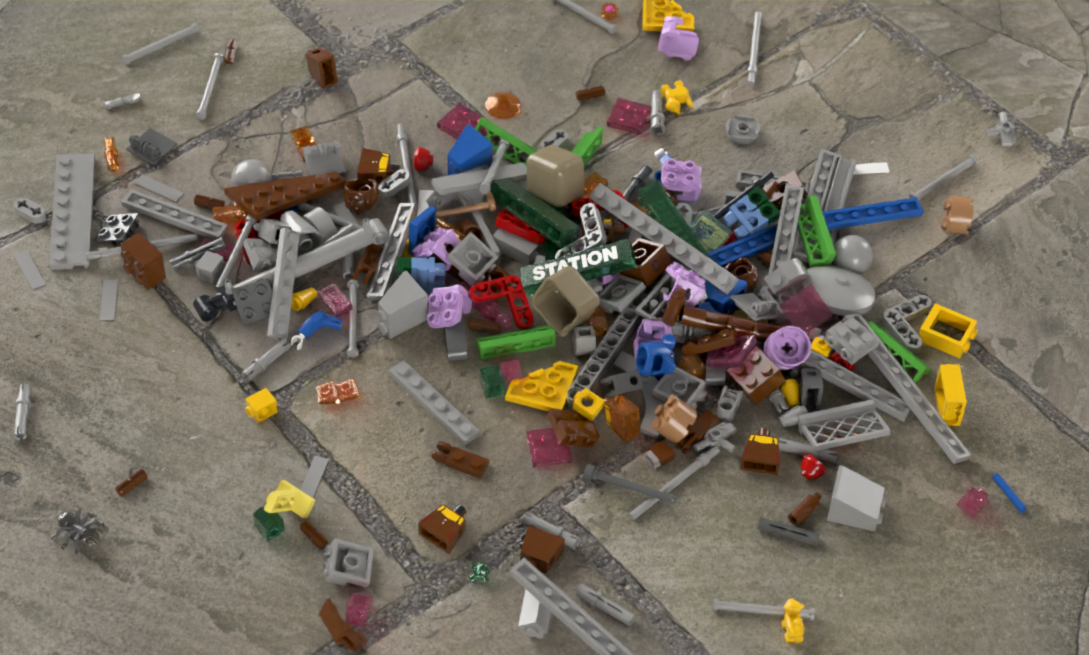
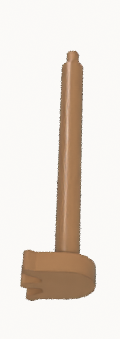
M492 192L486 194L487 202L439 211L436 212V219L483 209H489L490 212L496 211Z

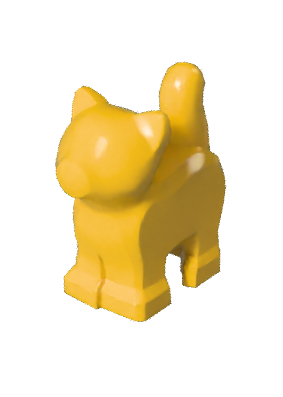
M681 80L674 83L675 89H671L668 84L661 87L662 97L667 102L665 105L666 110L680 115V105L686 102L690 108L694 107L689 91L684 87Z
M789 599L784 605L786 613L784 614V620L781 622L782 629L787 631L784 634L787 643L803 642L804 625L800 612L804 605L794 599Z

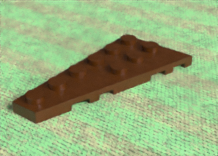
M337 172L228 187L224 188V194L252 218L259 220L343 188L347 180Z

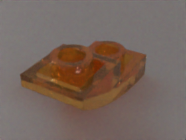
M307 126L290 131L292 140L303 162H305L302 148L316 145L313 141V135Z
M354 378L336 385L334 381H330L315 387L320 404L341 403L360 398Z

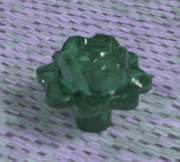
M472 561L473 573L469 576V579L473 583L478 579L489 582L488 574L490 571L484 562L476 563Z

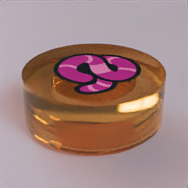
M613 3L602 5L601 15L607 19L617 17V5Z

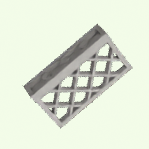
M873 400L798 415V432L801 436L805 435L815 451L890 435V428L875 410ZM863 424V425H867V426H869V427H868V428H866V427H861L860 425ZM844 428V429H848V430H850V431H849V432H847V431H842L841 429ZM823 433H829L831 436L823 435ZM817 440H822L826 442L817 443Z

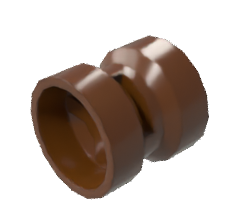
M463 220L458 226V232L463 238L471 232L480 240L481 230L472 220Z

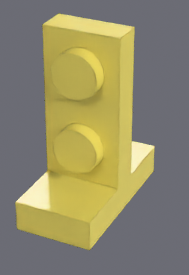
M280 480L276 491H272L268 495L264 510L270 514L291 510L302 518H308L316 500L289 482Z

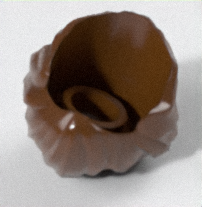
M361 178L347 181L344 185L346 208L349 211L355 212L356 215L364 210L371 211L372 206L379 198L378 183L372 179L363 181Z
M740 258L734 264L729 263L724 268L738 279L748 283L746 294L757 287L756 283L759 280L757 268L747 258Z

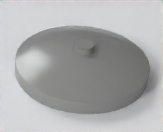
M818 265L807 269L810 277L800 283L801 292L808 301L822 310L837 315L864 314L872 308L875 300L874 288L864 277L839 266Z

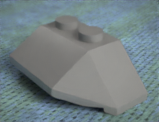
M668 273L635 309V312L648 320L662 321V317L669 305V302L664 300L663 293L670 295L676 279ZM687 288L685 297L689 299L690 288Z

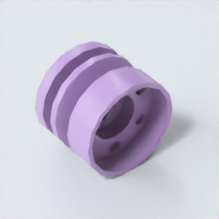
M791 325L782 327L769 335L764 344V354L780 370H789L806 361L811 351L810 338L806 332L799 327ZM785 346V348L789 351L785 353V350H782V347Z

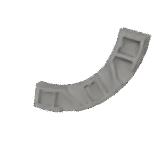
M621 351L613 363V368L621 373L637 370L635 357ZM648 376L649 383L643 385V389H640L645 402V416L639 431L657 439L660 433L651 428V425L656 417L654 414L656 408L659 405L663 406L665 401L652 395L658 380L655 376Z

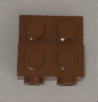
M550 409L547 414L559 445L593 447L600 438L595 423L588 421L577 411Z

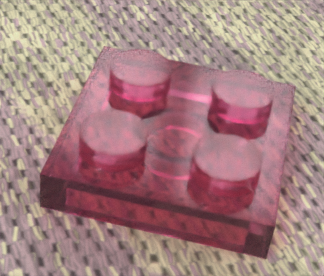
M617 98L607 120V126L641 135L650 115L651 106Z
M459 103L437 122V128L458 139L468 124L475 129L480 118L483 116Z
M812 284L779 305L791 324L799 327L806 333L833 316Z
M737 336L734 345L713 350L706 361L709 368L741 367L757 342L755 336Z
M553 428L526 431L533 467L572 462L570 446L558 444Z

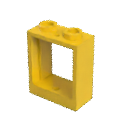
M935 303L920 328L919 336L922 339V343L960 359L963 352L967 353L971 345L969 341L971 339L974 340L978 333V329H976L977 321ZM937 321H942L965 331L961 341L934 331L933 328Z
M960 364L940 365L934 387L938 413L948 426H960L967 403Z

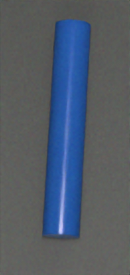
M994 474L992 476L993 480L1019 512H1024L1027 507L1000 474Z

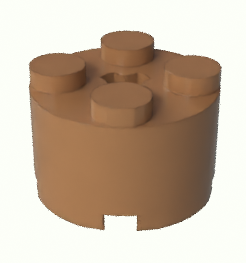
M950 195L949 198L944 200L943 210H946L945 217H942L941 228H944L945 232L969 234L966 228L971 226L974 206L970 205V202H973V198Z
M671 395L663 406L659 405L654 412L656 417L651 428L668 440L677 443L689 432L686 430L688 425L691 424L693 426L697 411L675 395Z

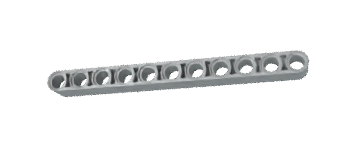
M666 270L649 286L645 285L646 288L619 314L568 389L566 397V407L568 410L575 411L572 399L578 391L582 392L586 387L594 393L599 385L598 381L605 377L644 319L643 316L635 312V309L668 274ZM583 401L582 404L585 406L588 401Z

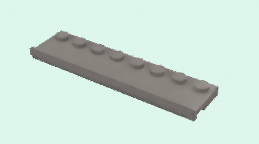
M821 149L805 204L809 196L816 195L821 211L844 208L856 166L855 160L849 161L841 158L842 155ZM806 210L802 211V216L804 217L807 216ZM803 224V228L808 231L812 230L809 225ZM797 229L791 258H798L803 262L809 263ZM838 229L828 230L833 245ZM810 237L808 238V242L816 246V241ZM814 252L812 254L814 259H822L817 253Z
M95 152L91 154L56 156L50 270L73 269V266L88 268L90 265V260H85L84 253L91 252Z

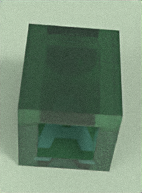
M499 365L479 369V381L485 398L504 395L505 382Z
M261 507L253 513L254 525L268 542L285 532L284 520L278 513L270 514L264 510L265 507Z

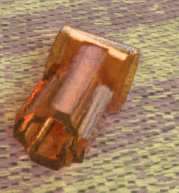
M233 203L231 206L212 208L214 220L222 223L231 221L237 223L245 220L248 215L236 203Z

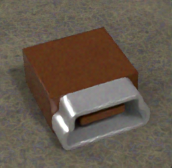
M663 440L650 447L649 451L644 454V458L654 469H657L673 461L675 453Z

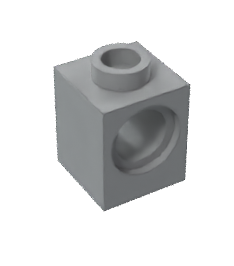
M206 251L195 266L197 278L214 284L225 268L224 258L217 253Z

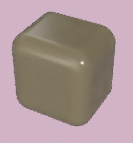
M549 145L531 154L527 158V191L529 195L558 208L581 198L584 195V162L582 158L555 145Z
M572 266L564 267L544 279L532 297L533 307L552 329L554 328L555 333L561 337L571 333L574 327L584 325L600 303V297L577 269Z

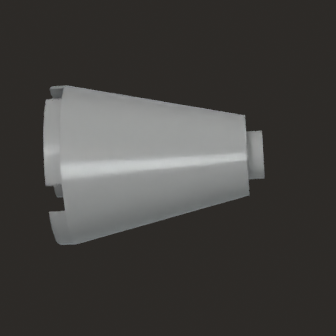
M287 211L280 217V221L291 226L292 231L300 233L297 257L323 243L321 233L296 212Z

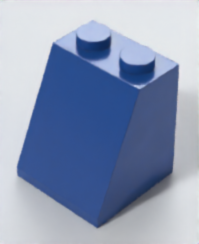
M469 124L464 128L448 153V176L460 174L486 164L490 167L493 162V144Z
M739 279L727 295L705 280L707 299L704 302H709L716 311L725 315H732L735 310H740L730 296L746 294L748 285L746 281Z

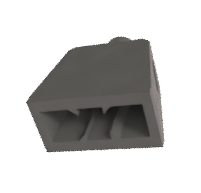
M803 368L800 371L799 378L800 406L804 405L808 413L820 411L823 392L821 370ZM808 392L813 394L812 398H807Z
M633 370L612 375L598 382L603 400L643 389V385L649 383L648 376H642L639 370Z

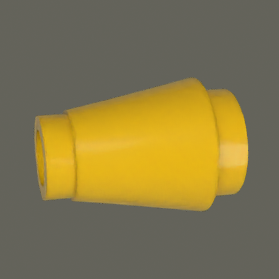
M310 287L309 289L292 294L291 308L295 311H302L317 297L316 290Z
M795 379L785 380L786 382L782 384L781 391L784 394L787 405L790 409L797 405L800 406V385Z

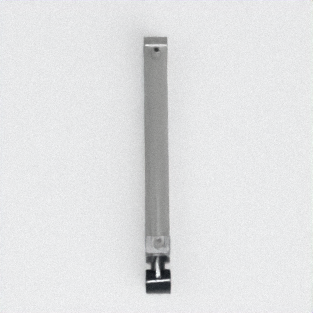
M364 218L363 228L298 256L294 279L373 243L375 245L382 244L389 238V232L380 219L375 218L369 221L368 218ZM276 267L235 285L230 280H226L225 285L219 287L221 293H215V296L212 298L208 295L196 298L193 306L201 320L204 322L211 321L218 315V310L224 311L227 307L230 312L238 309L231 290L233 288L257 282L256 280L261 278H268L271 289H273Z

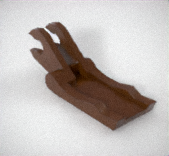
M707 410L696 418L693 426L691 424L688 425L686 430L689 432L678 442L679 444L675 448L685 447L686 449L682 453L687 454L697 440L701 441L708 430L723 421Z
M328 598L319 612V616L333 639L338 644L343 642L354 653L356 649L353 645H356L362 652L363 644L366 645L367 639L362 634L351 629L350 625L339 615L337 607Z

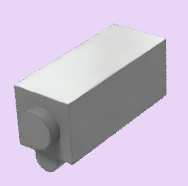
M262 218L260 223L254 224V229L258 231V237L271 244H279L280 229L288 228L291 230L292 228L279 220Z
M500 228L492 235L501 253L527 267H530L535 262L536 255H540L543 247L540 244L533 243Z
M525 590L518 626L529 637L542 639L544 634L548 632L551 611Z

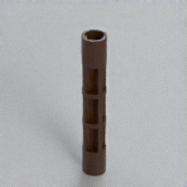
M686 305L683 306L679 314V324L716 332L724 329H735L739 337L765 342L769 335L782 328V326L755 322Z

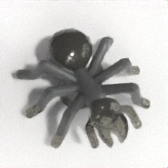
M81 508L76 509V517L70 511L60 513L57 517L59 527L56 534L50 537L53 540L60 536L61 531H68L64 536V543L61 549L64 550L66 548L68 538L75 541V554H79V540L84 538V542L91 546V543L97 544L95 540L100 541L98 532L104 533L98 527L106 526L105 523H100L97 519H93L97 516L95 513L87 512L81 520ZM88 517L91 518V519H93V520H91L90 522H88L87 524H85V522L87 521ZM92 524H96L98 526L95 528H90Z

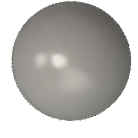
M255 159L240 162L234 168L231 176L232 187L272 181L270 169L263 162Z
M848 235L835 243L834 249L836 254L832 261L834 266L843 267L857 274H862L870 268L873 261V250L867 240L857 235Z

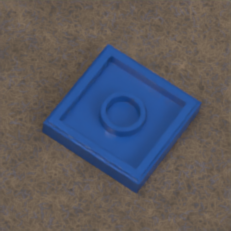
M429 206L409 223V254L414 256L413 249L425 242L423 238L429 232L433 233L436 230L435 207Z

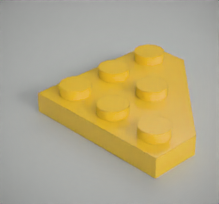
M643 0L642 31L662 32L665 17L674 16L683 19V25H677L676 29L694 32V16L690 13H685L682 7L673 0Z
M559 361L545 370L542 368L529 373L528 377L520 380L518 378L510 382L505 395V401L548 412L550 409L564 410L567 391L576 378L578 366Z

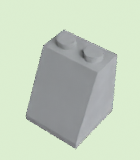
M404 271L378 302L377 314L380 332L386 334L389 339H392L427 320L428 295L407 271Z
M839 465L827 521L875 532L877 524L881 525L883 518L880 508H885L887 499L886 496H883L885 488Z

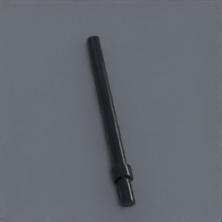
M769 171L760 179L754 180L750 187L708 219L713 223L718 221L729 212V207L735 205L758 186L762 189L764 184L774 177V174ZM689 234L692 240L697 236L696 234Z

